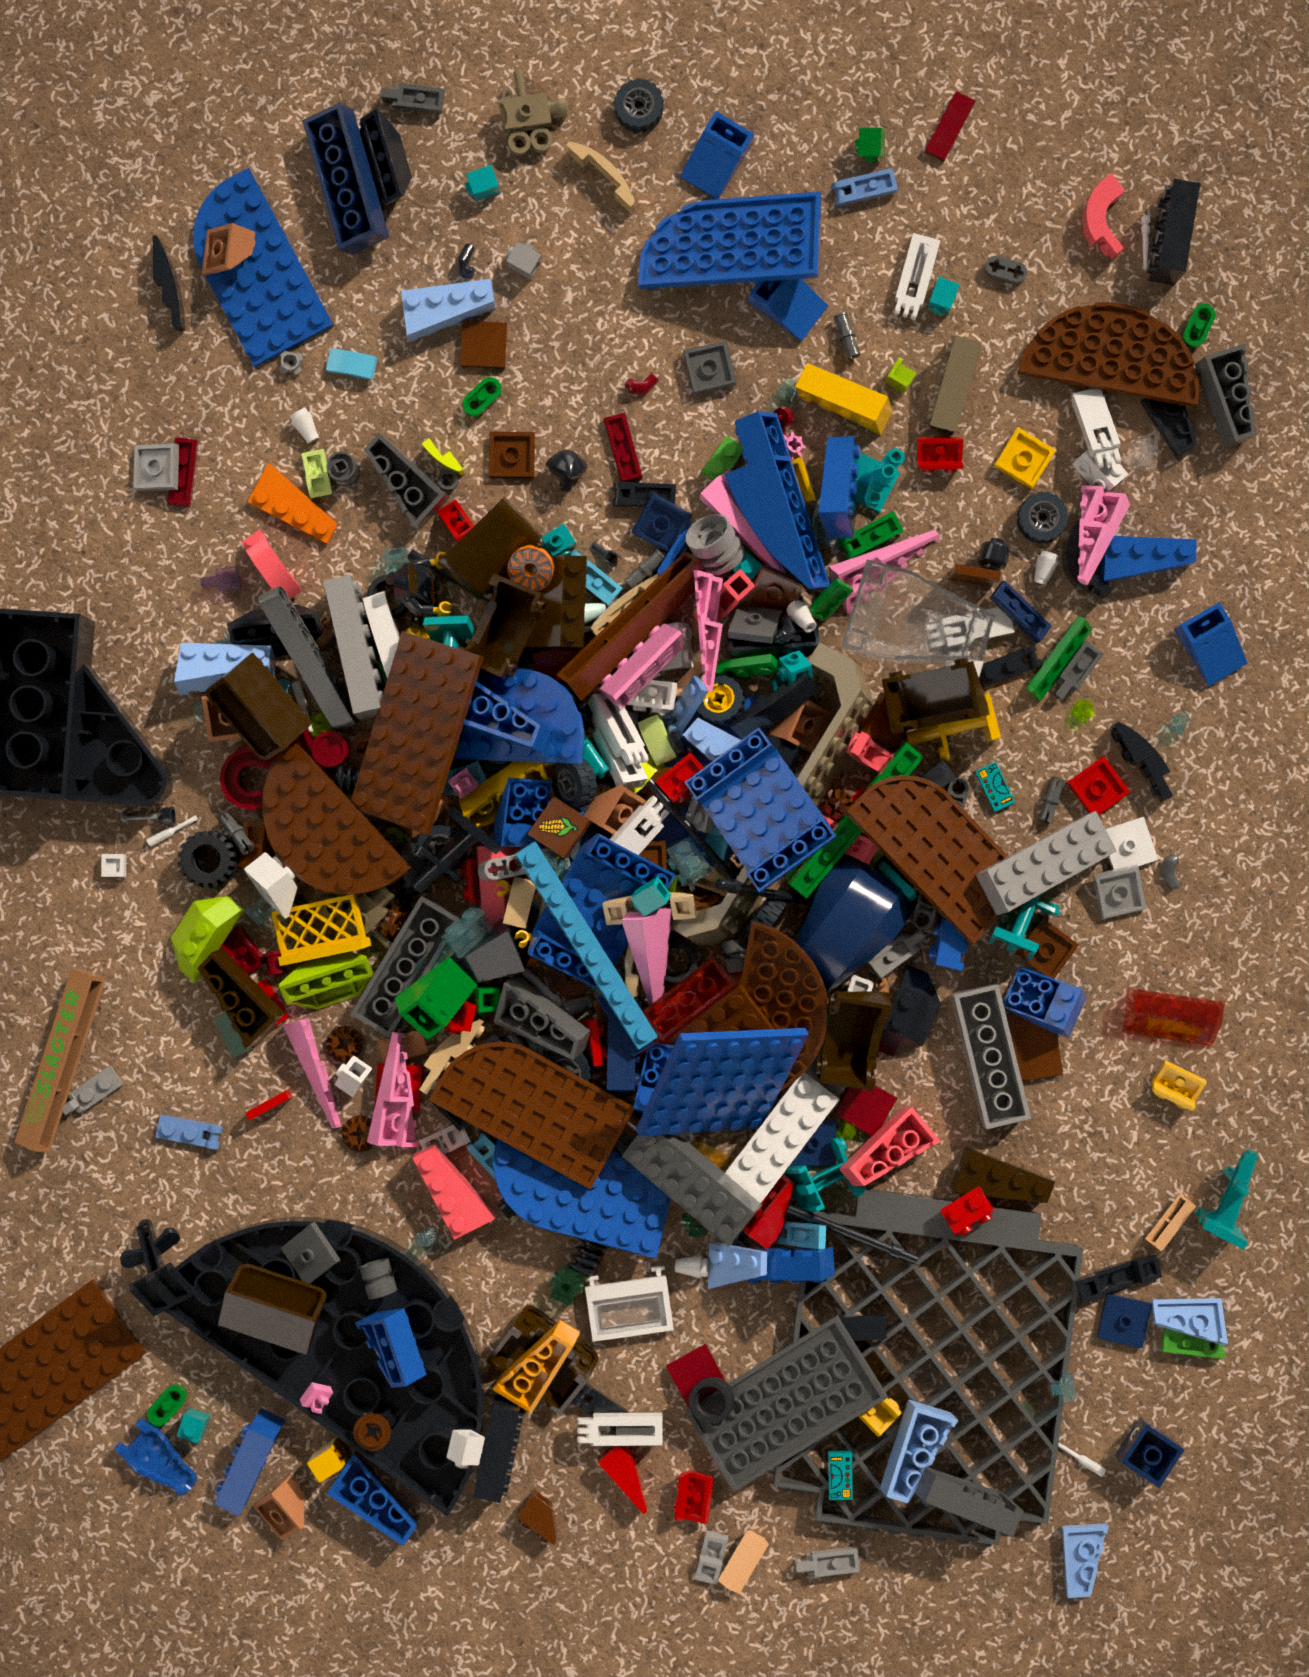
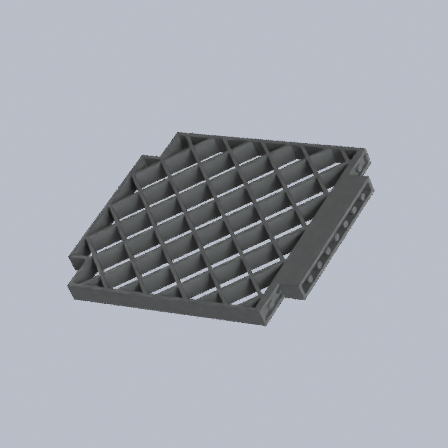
M866 1188V1190H863V1195L858 1196V1198L856 1197L854 1214L829 1210L811 1212L838 1224L883 1230L873 1238L884 1241L889 1237L894 1244L899 1246L901 1245L892 1232L937 1237L938 1239L917 1254L919 1258L916 1265L907 1262L879 1283L861 1259L873 1247L864 1244L855 1251L843 1235L836 1233L851 1255L834 1267L835 1276L827 1278V1282H815L806 1290V1281L799 1283L791 1344L799 1339L801 1321L809 1332L814 1330L802 1313L803 1303L822 1287L826 1286L844 1310L838 1317L854 1316L861 1308L882 1294L900 1318L886 1328L887 1339L866 1340L868 1343L859 1350L863 1357L874 1350L892 1373L890 1377L881 1383L884 1391H888L899 1383L912 1401L920 1403L903 1378L931 1358L948 1383L924 1400L922 1404L933 1407L955 1390L972 1412L971 1416L948 1433L947 1440L944 1445L940 1446L936 1455L948 1447L965 1470L957 1477L967 1481L973 1480L974 1483L982 1485V1483L976 1476L1004 1455L1021 1479L1005 1490L1003 1494L1010 1500H1013L1029 1487L1041 1503L1040 1512L1023 1510L1024 1512L1020 1520L1027 1521L1028 1524L1040 1526L1041 1523L1048 1524L1078 1295L1075 1281L1080 1278L1083 1247L1078 1244L1038 1239L1041 1214L1038 1211L991 1205L994 1209V1213L991 1214L993 1217L991 1220L982 1225L979 1222L971 1226L973 1230L963 1237L960 1234L954 1236L940 1210L955 1200ZM949 1239L994 1246L967 1266L951 1246ZM946 1245L963 1270L935 1291L917 1265ZM1005 1247L1047 1252L1050 1254L1023 1274L1006 1252ZM1002 1253L1019 1278L991 1298L973 1273ZM1061 1255L1072 1256L1071 1269L1062 1259ZM857 1261L875 1284V1287L851 1306L847 1307L829 1282ZM1055 1261H1058L1070 1277L1069 1287L1065 1293L1047 1305L1029 1281ZM914 1269L932 1294L904 1315L885 1290ZM970 1277L987 1299V1302L963 1321L959 1322L941 1298ZM1026 1285L1043 1307V1310L1015 1330L998 1305ZM938 1301L956 1326L928 1347L910 1322ZM1066 1305L1063 1326L1054 1313ZM994 1309L1012 1333L987 1353L983 1354L966 1330ZM1050 1317L1063 1333L1062 1342L1058 1349L1040 1362L1022 1338ZM906 1326L924 1351L896 1371L878 1346ZM963 1334L980 1358L952 1379L935 1357V1354L959 1335ZM1019 1341L1036 1366L1008 1386L991 1362ZM1059 1361L1057 1381L1055 1382L1047 1370ZM987 1366L1005 1390L976 1411L959 1386ZM1044 1374L1055 1389L1054 1402L1032 1418L1015 1395L1040 1375ZM1012 1398L1029 1422L1001 1443L983 1419ZM902 1418L858 1452L841 1431L840 1427L833 1431L846 1448L852 1452V1469L859 1464L877 1487L851 1508H849L844 1500H836L845 1513L822 1510L824 1490L828 1489L829 1491V1476H825L808 1453V1451L830 1434L774 1467L773 1484L777 1489L781 1491L797 1489L804 1494H814V1492H817L814 1515L815 1519L821 1524L832 1525L833 1523H840L846 1528L861 1526L868 1531L883 1529L895 1535L905 1532L917 1538H923L924 1535L933 1536V1539L939 1541H946L949 1538L955 1539L956 1542L961 1544H969V1541L978 1542L983 1547L999 1545L1000 1532L993 1529L991 1533L972 1531L980 1524L969 1520L961 1523L955 1514L948 1515L958 1529L918 1524L916 1522L932 1511L933 1508L921 1504L906 1516L894 1499L884 1495L880 1489L881 1482L864 1460L889 1440H892L893 1443L895 1442ZM1052 1418L1048 1439L1039 1427ZM980 1423L997 1446L969 1467L952 1443ZM1036 1430L1048 1446L1047 1458L1025 1475L1008 1451ZM803 1456L820 1481L815 1482L780 1476L782 1471ZM1044 1476L1041 1496L1033 1486V1483ZM884 1497L902 1521L860 1516V1514Z

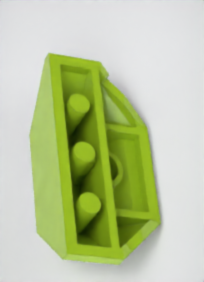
M229 896L194 901L171 936L179 970L194 983H197L202 976L197 968L212 952L219 950L244 911Z
M345 952L300 964L279 984V989L287 1005H297L317 1010L360 996L374 973L365 955Z

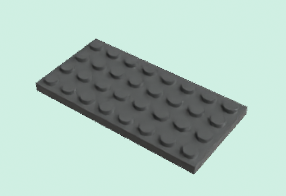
M837 1315L729 1382L728 1384L734 1393V1406L731 1413L722 1422L705 1424L697 1420L690 1408L686 1409L685 1412L731 1489L735 1492L888 1398V1395ZM718 1389L701 1400L699 1404L705 1412L716 1414L723 1409L725 1398Z

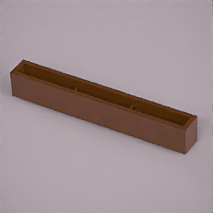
M684 551L556 674L570 694L581 701L640 642L647 638L656 626H659L695 591L694 570L706 572L697 557Z

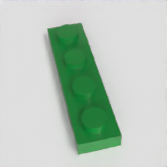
M1078 616L1075 622L1070 624L1067 633L1062 640L1058 641L1054 651L1043 662L1036 676L1030 680L1029 686L1026 689L1034 699L1042 701L1093 630L1085 618Z

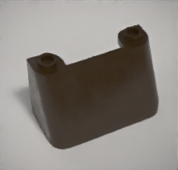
M504 496L438 561V564L477 600L480 598L486 600L488 593H493L492 586L488 584L493 573L503 577L508 572V562L513 553L520 547L527 545L539 547L542 544L540 539L543 535Z
M493 573L488 583L493 586V594L488 593L487 596L490 602L472 639L466 640L467 647L462 648L458 646V649L483 656L480 671L507 680L515 675L517 663L540 615H543L546 610L547 602H545V597L542 593Z
M968 658L954 660L955 665L907 675H903L902 671L888 673L889 678L882 679L892 734L990 715L974 662H969Z
M835 992L834 996L829 997L828 1010H830L827 1031L821 1058L816 1060L814 1073L818 1074L819 1083L874 1091L876 1079L872 1078V1076L874 1075V1069L876 1070L877 1068L876 1058L884 1023L887 1022V1016H890L892 1009L888 992Z
M526 1305L493 1349L486 1362L496 1370H507L510 1365L554 1327L557 1322L538 1308ZM577 1338L574 1346L546 1390L547 1393L544 1399L547 1407L559 1415L563 1413L588 1382L598 1363L599 1358L596 1351L579 1338Z

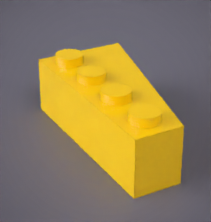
M809 363L806 364L795 386L800 399L806 402L813 401L821 408L833 411L879 435L882 434L893 412L888 396Z
M511 763L481 783L479 787L469 794L458 799L463 815L472 820L479 828L495 822L508 777L549 780L542 763ZM552 788V789H551V797H554L555 794H554V791H553V788Z

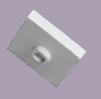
M1144 817L1106 829L1117 852L1108 856L1112 870L1132 865L1141 866L1158 860Z

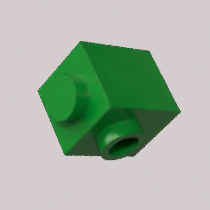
M882 127L859 128V139L855 140V152L858 153V157L865 158V162H878V158H885V129Z
M477 985L466 1001L476 1005V1015H487L490 1011H497L499 988L490 985Z

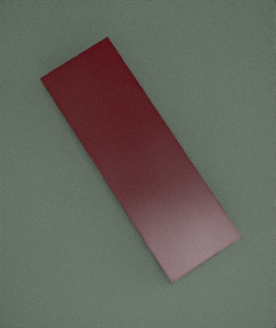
M956 91L924 152L944 162L976 101Z
M625 412L603 418L620 481L631 482L642 479L643 475Z
M175 437L174 443L179 445L178 490H169L167 504L191 508L199 441Z

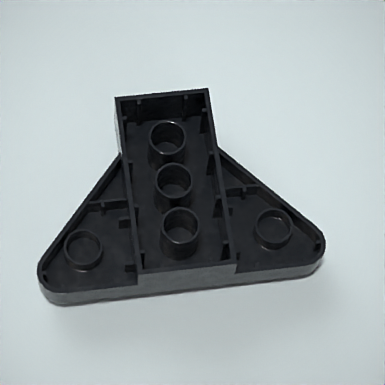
M0 609V796L138 806L159 805L166 801L172 792V775L92 668L95 621L81 614Z

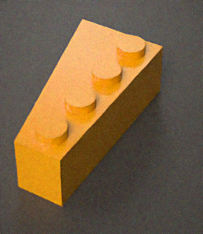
M560 1320L499 1376L492 1390L532 1414L574 1346L580 1332Z

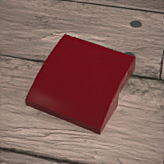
M242 925L230 931L219 948H223L248 975L266 963V959L263 958V955Z
M876 1085L874 1091L847 1087L833 1113L873 1136L882 1127L898 1098Z
M706 1343L666 1365L688 1408H690L689 1395L691 1390L699 1381L707 1377H718L726 1381ZM715 1387L704 1388L699 1394V1402L718 1389Z

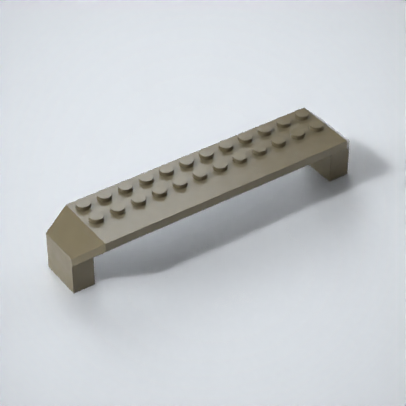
M820 642L808 661L819 676L836 684L841 707L797 778L817 808L849 757L845 751L855 732H861L874 705L865 674L855 661ZM743 867L736 880L742 884L754 886L746 874L747 870ZM727 893L720 905L696 911V918L673 920V916H671V929L700 946L739 939L763 897L744 893Z

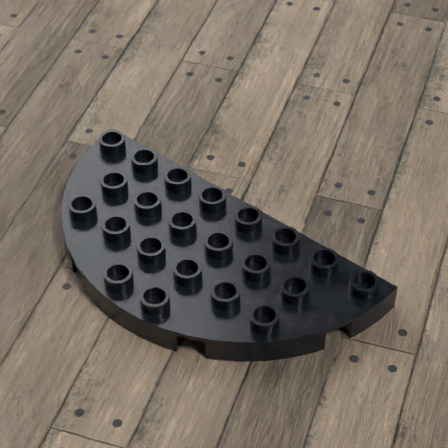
M289 1217L250 1224L226 1233L204 1245L176 1267L193 1286L195 1295L165 1310L167 1314L444 1515H449L459 1499L473 1465H469L468 1468H460L455 1466V1462L446 1458L452 1431L470 1429L481 1435L484 1421L485 1392L479 1353L469 1324L446 1286L428 1266L410 1251L391 1239L367 1228L321 1217ZM315 1222L340 1258V1261L311 1283L326 1292V1300L307 1355L219 1326L218 1322L224 1295L239 1266L252 1264L302 1281L281 1247L308 1225ZM388 1258L392 1269L389 1275L394 1277L397 1291L383 1297L368 1299L365 1289L367 1281L362 1279L359 1267L375 1260ZM404 1308L423 1361L426 1375L407 1386L391 1388L377 1363L380 1360L373 1347L369 1349L366 1344L369 1340L362 1328H357L355 1323L375 1312ZM312 1382L330 1386L333 1391L328 1405H324L321 1414L312 1412L311 1408L302 1406L300 1398ZM371 1412L381 1414L382 1417L389 1421L390 1429H392L388 1443L376 1451H368L361 1448L354 1438L356 1422L362 1415ZM368 1425L369 1431L365 1437L371 1434L377 1437L376 1433L380 1426L372 1428Z

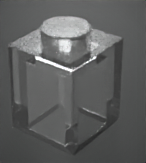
M1138 436L1137 439L1130 443V470L1153 471L1157 467L1158 440L1151 439L1150 436Z

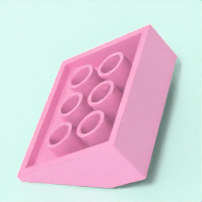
M663 624L661 627L656 626L649 633L650 638L645 643L640 642L633 649L632 652L634 654L629 659L624 658L617 665L616 668L618 670L612 676L608 674L601 681V693L620 711L684 647L683 636L678 629L667 624Z

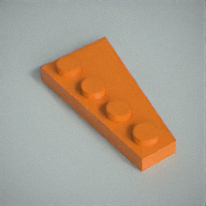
M270 463L267 464L248 503L329 544L338 524Z

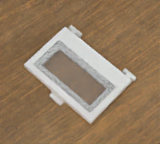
M659 1265L651 1268V1272H656V1277L595 1285L594 1281L599 1280L598 1275L584 1277L585 1282L590 1281V1286H586L585 1291L593 1342L674 1330L666 1275L661 1276V1271L665 1270V1266Z

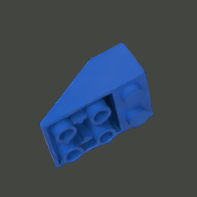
M715 111L701 134L680 178L714 199H719L751 149L754 142V134Z
M802 279L761 281L754 286L748 296V303L801 342L828 308V305Z
M1220 602L1174 628L1208 686L1248 664L1233 624Z
M508 777L495 817L493 840L500 846L526 847L536 841L528 835V832L550 802L552 781ZM536 841L539 848H544V845Z
M1019 966L1005 996L1003 1005L1005 1010L1050 1032L1069 1038L1087 997L1079 987Z
M651 1041L653 1045L646 1051L634 1109L637 1112H644L674 1047L673 1045Z

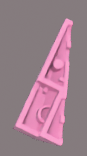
M728 470L716 477L701 492L699 499L715 514L726 516L740 541L764 564L786 573L782 564L769 552L755 534L738 506L724 475L731 471Z
M1082 485L1078 581L1088 585L1123 520L1130 503L1125 493L1104 492L1102 486Z
M932 530L829 566L831 583L837 578L851 585L854 590L842 603L846 613L850 614L853 611L851 606L861 599L865 602L869 598L867 593L874 587L880 586L882 588L908 566L906 561L914 554L921 556L924 553L922 548L931 541L938 542L939 534Z
M694 570L703 682L708 692H713L723 625L717 623L723 578Z
M671 906L660 907L645 917L641 912H627L621 920L652 1014L662 1010L663 983L669 951L668 939L671 931Z
M309 1018L283 1024L332 1129L341 1127L324 1060L320 1061Z
M392 1032L367 1139L368 1143L377 1146L419 1147V1140L416 1139L414 1130L417 1127L416 1120L413 1119L412 1115L414 1102L410 1073L406 1070L405 1063L408 1057L407 1052L403 1048L402 1038L405 1037L404 1033Z

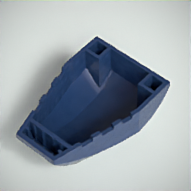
M843 854L814 889L794 942L813 961L828 994L895 939L911 915L914 904L908 900L901 888L870 865Z

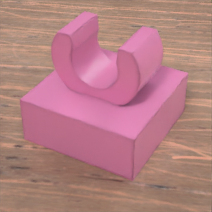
M467 766L447 780L460 798H463L479 787V783Z
M312 1382L300 1398L302 1406L311 1408L312 1412L321 1414L324 1405H328L333 1391L330 1386Z

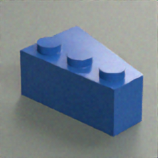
M404 1308L375 1312L355 1323L357 1328H362L369 1340L366 1344L369 1349L373 1347L380 1359L377 1363L391 1388L407 1386L426 1375L423 1361Z

